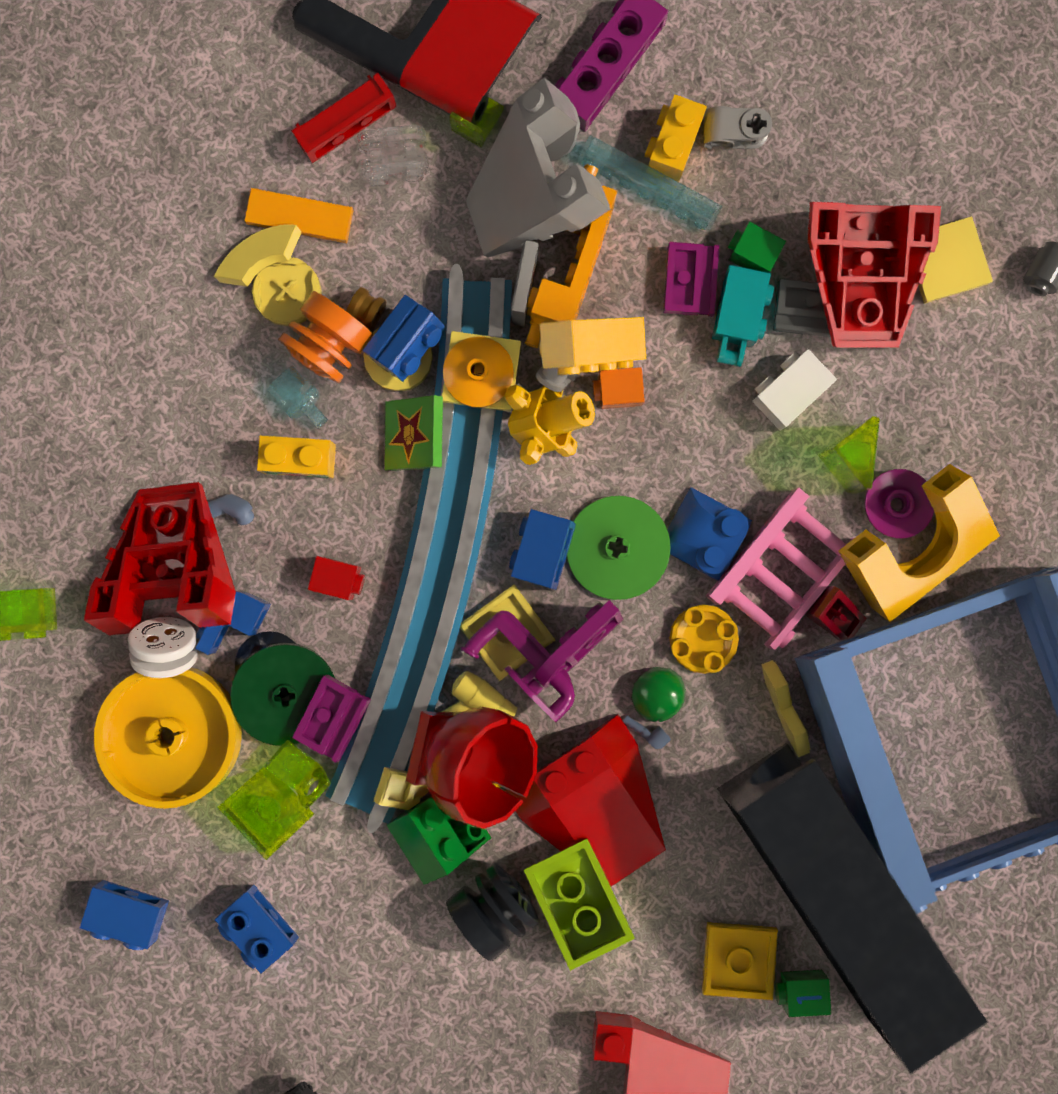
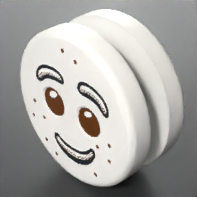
M174 617L149 619L135 626L128 635L131 666L143 676L151 678L173 677L184 673L196 662V633L193 626L182 619Z

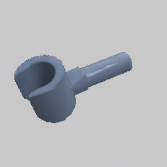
M626 716L623 720L625 725L639 733L655 749H662L671 740L660 726L650 733L646 727L629 716Z

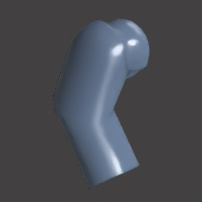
M227 494L208 501L213 518L226 513L236 518V522L239 525H247L254 519L251 504L234 494Z

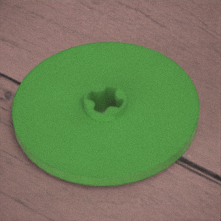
M627 496L605 497L588 505L574 520L576 526L567 554L568 563L580 584L593 594L613 600L634 598L650 590L663 576L670 559V537L662 518L646 503ZM618 538H622L623 545L628 547L626 553H620L619 557L615 558L613 557L614 551L609 549V545L611 542L616 543Z

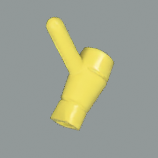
M465 671L459 675L452 687V695L459 702L441 712H464L477 707H487L501 710L514 717L517 707L505 699L486 680L469 671Z

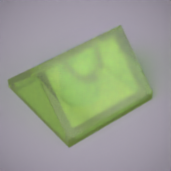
M872 416L855 425L818 454L819 458L847 493L856 494L872 489L880 417Z
M268 763L217 807L265 860L276 852L314 815L310 808Z

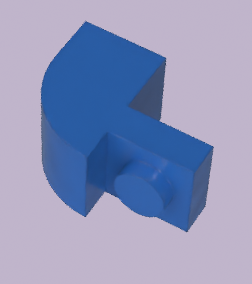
M236 591L231 625L200 627L196 635L199 642L195 649L207 655L215 654L229 626L248 636L256 635L271 603L253 594Z

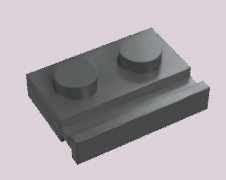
M780 279L777 285L773 331L830 337L818 283Z

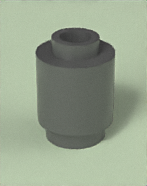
M1046 242L1044 247L1038 249L1023 278L1024 283L1027 284L1028 291L1035 295L1046 296L1047 294H1054L1058 290V242Z

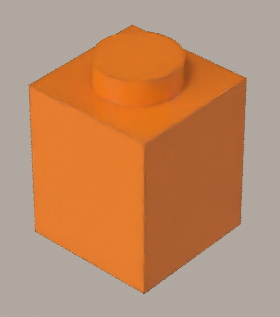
M642 367L602 370L598 374V380L592 381L594 401H600L601 409L642 406L645 402Z

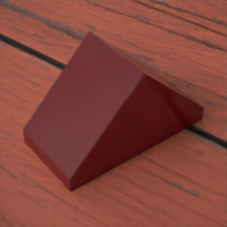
M827 586L804 614L839 641L854 637L867 619L836 586Z

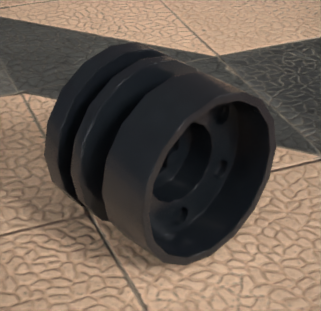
M495 862L486 868L490 879L481 873L475 877L480 891L479 895L470 887L463 886L446 901L448 912L463 936L488 961H494L510 947L511 942L505 929H509L516 936L522 938L526 934L523 923L529 928H534L540 923V919L532 906V901L524 888L512 875L508 874Z

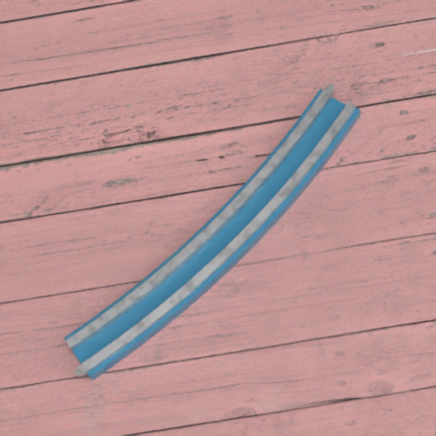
M459 264L452 266L449 278H443L441 322L445 327L442 330V336L439 341L434 395L442 396L444 386L443 365L449 352L451 331L510 339L512 280L491 278V281H464ZM443 402L442 467L427 468L423 471L415 519L399 587L383 643L365 697L371 698V701L338 764L325 795L331 801L340 805L346 803L369 813L370 816L367 824L369 833L375 832L382 822L390 823L397 809L378 805L373 801L383 769L387 767L408 772L421 711H435L448 672L467 606L489 508L503 411Z

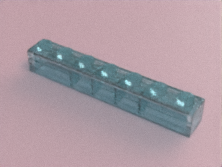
M589 135L579 154V160L583 166L586 164L595 166L600 171L602 177L609 180L611 178L618 180L619 185L624 189L630 190V188L638 191L637 194L641 198L646 200L651 198L657 201L656 204L660 208L674 210L677 217L683 220L688 218L694 221V225L701 230L706 228L710 230L723 207Z

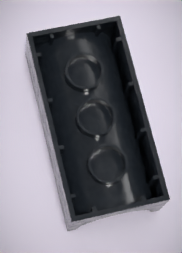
M785 743L717 788L871 1025L910 1074L988 1023L816 760L811 759L801 765L789 745Z

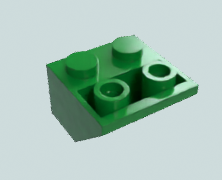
M431 794L410 810H405L386 825L423 885L447 876L492 838L486 828L483 829L450 818L437 806Z

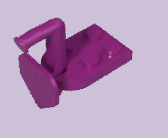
M610 600L604 605L599 602L585 615L588 621L578 630L575 627L568 630L559 640L562 645L550 655L509 611H499L460 650L478 659L480 650L501 631L534 666L524 677L509 665L505 668L506 672L556 723L569 711L575 699L574 687L568 672L624 619L620 610ZM552 686L561 696L549 707L540 697L539 693L543 690V687L548 688Z

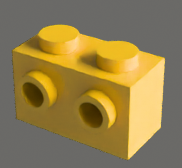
M674 94L670 106L663 104L656 124L661 126L662 129L658 138L651 136L644 156L650 159L647 172L679 183L707 106Z

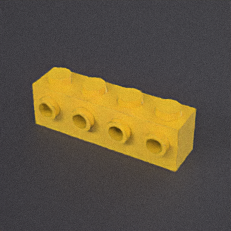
M644 317L540 323L541 342L539 352L542 358L543 369L557 368L558 375L634 367V360L646 359Z

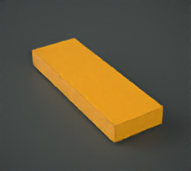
M251 188L244 221L248 225L264 228L287 224L297 225L301 230V235L347 243L354 210L349 206Z

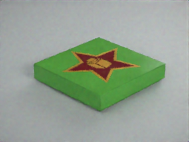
M431 395L385 401L384 470L401 471L442 467V396Z

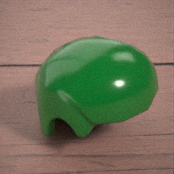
M652 667L640 675L634 683L631 700L636 712L644 719L652 722H663L669 720L680 711L685 701L686 688L681 676L671 668Z

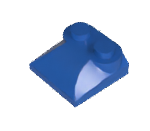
M690 487L667 528L671 544L670 555L719 581L743 542L752 520L745 517L742 512L731 509Z

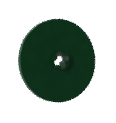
M277 643L257 650L240 665L232 682L231 706L237 722L250 736L263 743L276 746L299 744L300 742L292 737L323 676L330 675L335 678L332 669L318 653L299 644ZM287 687L289 693H294L289 695V701L282 702L281 697L274 696L280 694V688Z

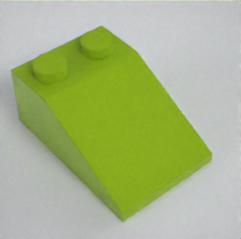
M588 839L524 869L525 875L570 971L635 939L634 933Z

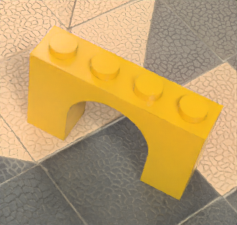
M948 464L922 485L937 519L934 537L922 554L909 562L897 564L887 544L866 529L838 551L868 604L889 622L893 621L1000 537L972 476L951 464Z

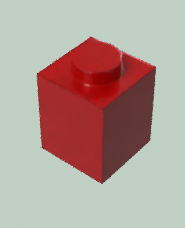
M316 556L308 590L345 600H353L354 594H361L365 575L360 574V566Z

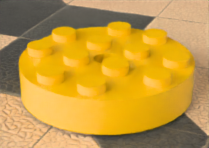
M193 667L184 673L168 678H151L143 676L138 672L130 675L121 681L106 697L98 712L94 729V748L97 761L109 783L131 801L152 808H177L193 803L209 794L231 772L238 758L242 741V728L234 716L230 694L212 676ZM165 727L172 730L173 733L179 731V734L174 736L172 745L166 743L162 737Z

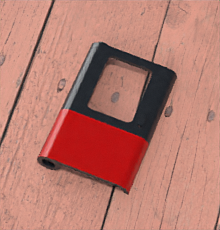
M300 0L295 5L292 13L294 27L299 32L375 74L379 73L387 81L470 127H475L480 122L488 105L489 91L535 22L539 23L542 18L541 14L516 0H433L409 37L401 40L329 0Z

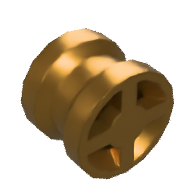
M360 287L352 297L346 312L362 322L369 331H372L382 316L387 301L381 297H372L367 289Z

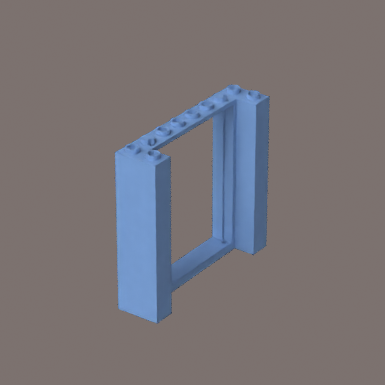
M1051 566L794 658L847 808L916 913L925 911L927 904L938 901L935 892L944 891L947 888L946 884L957 880L965 882L976 879L980 876L979 872L989 868L1002 869L1010 866L1015 858L1037 856L1045 851V847L1053 844L1058 845V819L926 868L851 657L1015 599L1058 717V566Z

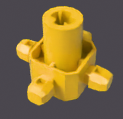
M517 384L510 386L506 390L505 400L513 408L508 420L510 435L521 445L519 455L525 464H535L540 460L542 454L556 451L564 457H569L576 453L578 445L571 436V432L591 425L595 417L594 405L586 393L578 391L562 396L563 391L555 392L544 385L542 388L531 392L526 391Z

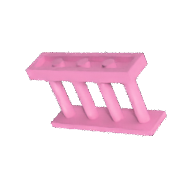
M796 488L789 493L724 572L720 580L706 594V597L716 605H721L723 601L727 604L733 603L771 636L764 645L772 650H776L778 646L784 648L795 635L792 629L841 569L846 566L838 552L846 543L806 511L807 507L804 503L810 496L800 488ZM789 521L792 523L798 522L837 554L825 571L784 538L785 534L782 530ZM767 548L771 550L775 548L815 581L803 597L799 596L762 565L763 561L760 559V556ZM745 575L756 577L793 608L781 624L740 592L741 587L737 584Z

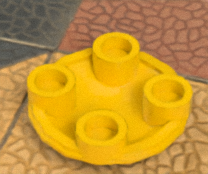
M705 604L689 607L678 615L671 626L669 641L672 654L679 664L690 671L703 674L719 672L730 663L737 652L739 642L737 625L729 614L718 607Z

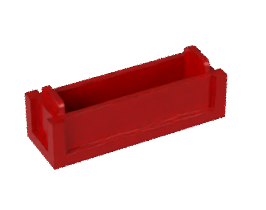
M379 73L372 77L368 75L367 82L303 125L295 124L296 128L291 131L312 164L397 107L394 95Z

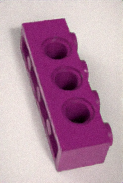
M618 0L612 10L613 17L607 24L602 22L598 26L592 37V41H594L587 51L582 49L577 54L571 65L573 68L567 78L562 76L555 84V87L563 92L576 108L582 131L586 132L666 25L669 10L655 0ZM628 27L634 30L635 34L626 36L619 30ZM608 54L614 57L615 61L604 63L599 57ZM588 81L595 88L590 91H584L578 85L581 82Z

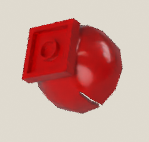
M477 707L464 712L421 711L406 781L413 785H427V789L437 806L450 818L485 829L506 821L524 802L520 798L494 786V784H498L527 798L537 773L538 745L528 725L498 709Z

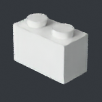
M809 349L801 356L794 352L780 365L784 370L783 373L775 380L769 375L754 389L759 395L752 402L779 431L786 428L837 380Z

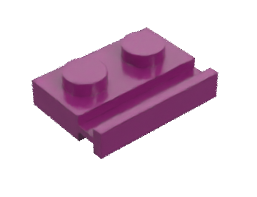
M669 242L663 313L714 316L719 245L704 246V244Z
M330 675L323 676L292 738L319 754L330 757L335 763L340 761L371 698L357 693V690Z

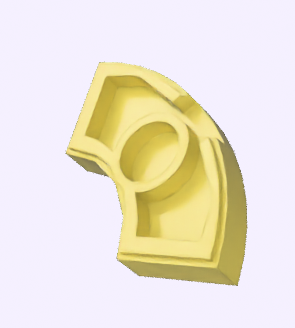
M287 224L269 227L256 232L239 243L225 257L214 277L220 283L248 287L255 275L262 269L276 262L290 260L301 235V230L297 225Z

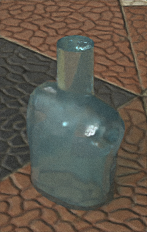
M294 366L287 368L268 387L267 391L278 401L284 412L291 419H298L305 414L318 429L328 421L315 406L320 397L319 390L305 379Z

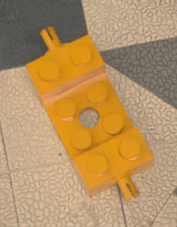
M588 164L584 165V169L596 177L598 168ZM602 185L611 209L584 228L572 232L580 235L575 259L579 261L578 264L571 262L565 279V286L542 278L540 287L532 288L527 302V315L531 316V327L524 344L533 348H539L541 340L540 323L577 320L613 213L618 190Z

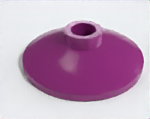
M906 469L889 470L876 477L868 487L864 501L865 512L871 525L881 534L898 539L912 537L923 531L930 523L934 514V509L922 487L927 481L919 474ZM894 498H898L902 502V508L899 511H895L891 507V501Z

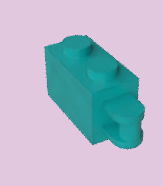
M733 265L728 267L724 276L712 334L713 340L720 341L716 362L741 367L746 347L752 348L758 339H763L767 326V319L762 318L764 306H770L774 292V286L769 285L771 273ZM727 343L739 345L738 351L726 350Z

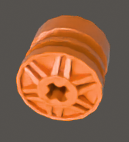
M312 291L299 309L310 321L309 325L305 327L291 321L288 326L300 336L299 339L295 340L286 333H282L278 340L286 347L291 356L316 375L331 379L339 384L344 376L332 365L337 362L344 368L350 369L352 364L342 354V351L347 348L352 352L361 354L373 337V334L337 304L320 293Z

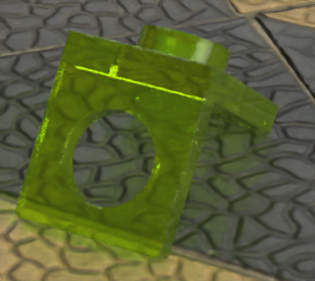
M489 97L486 111L477 125L452 112L449 116L451 129L456 134L481 148L504 111V106Z
M289 740L264 765L267 771L296 791L305 809H308L331 784L323 766ZM319 780L316 789L308 795L311 785Z

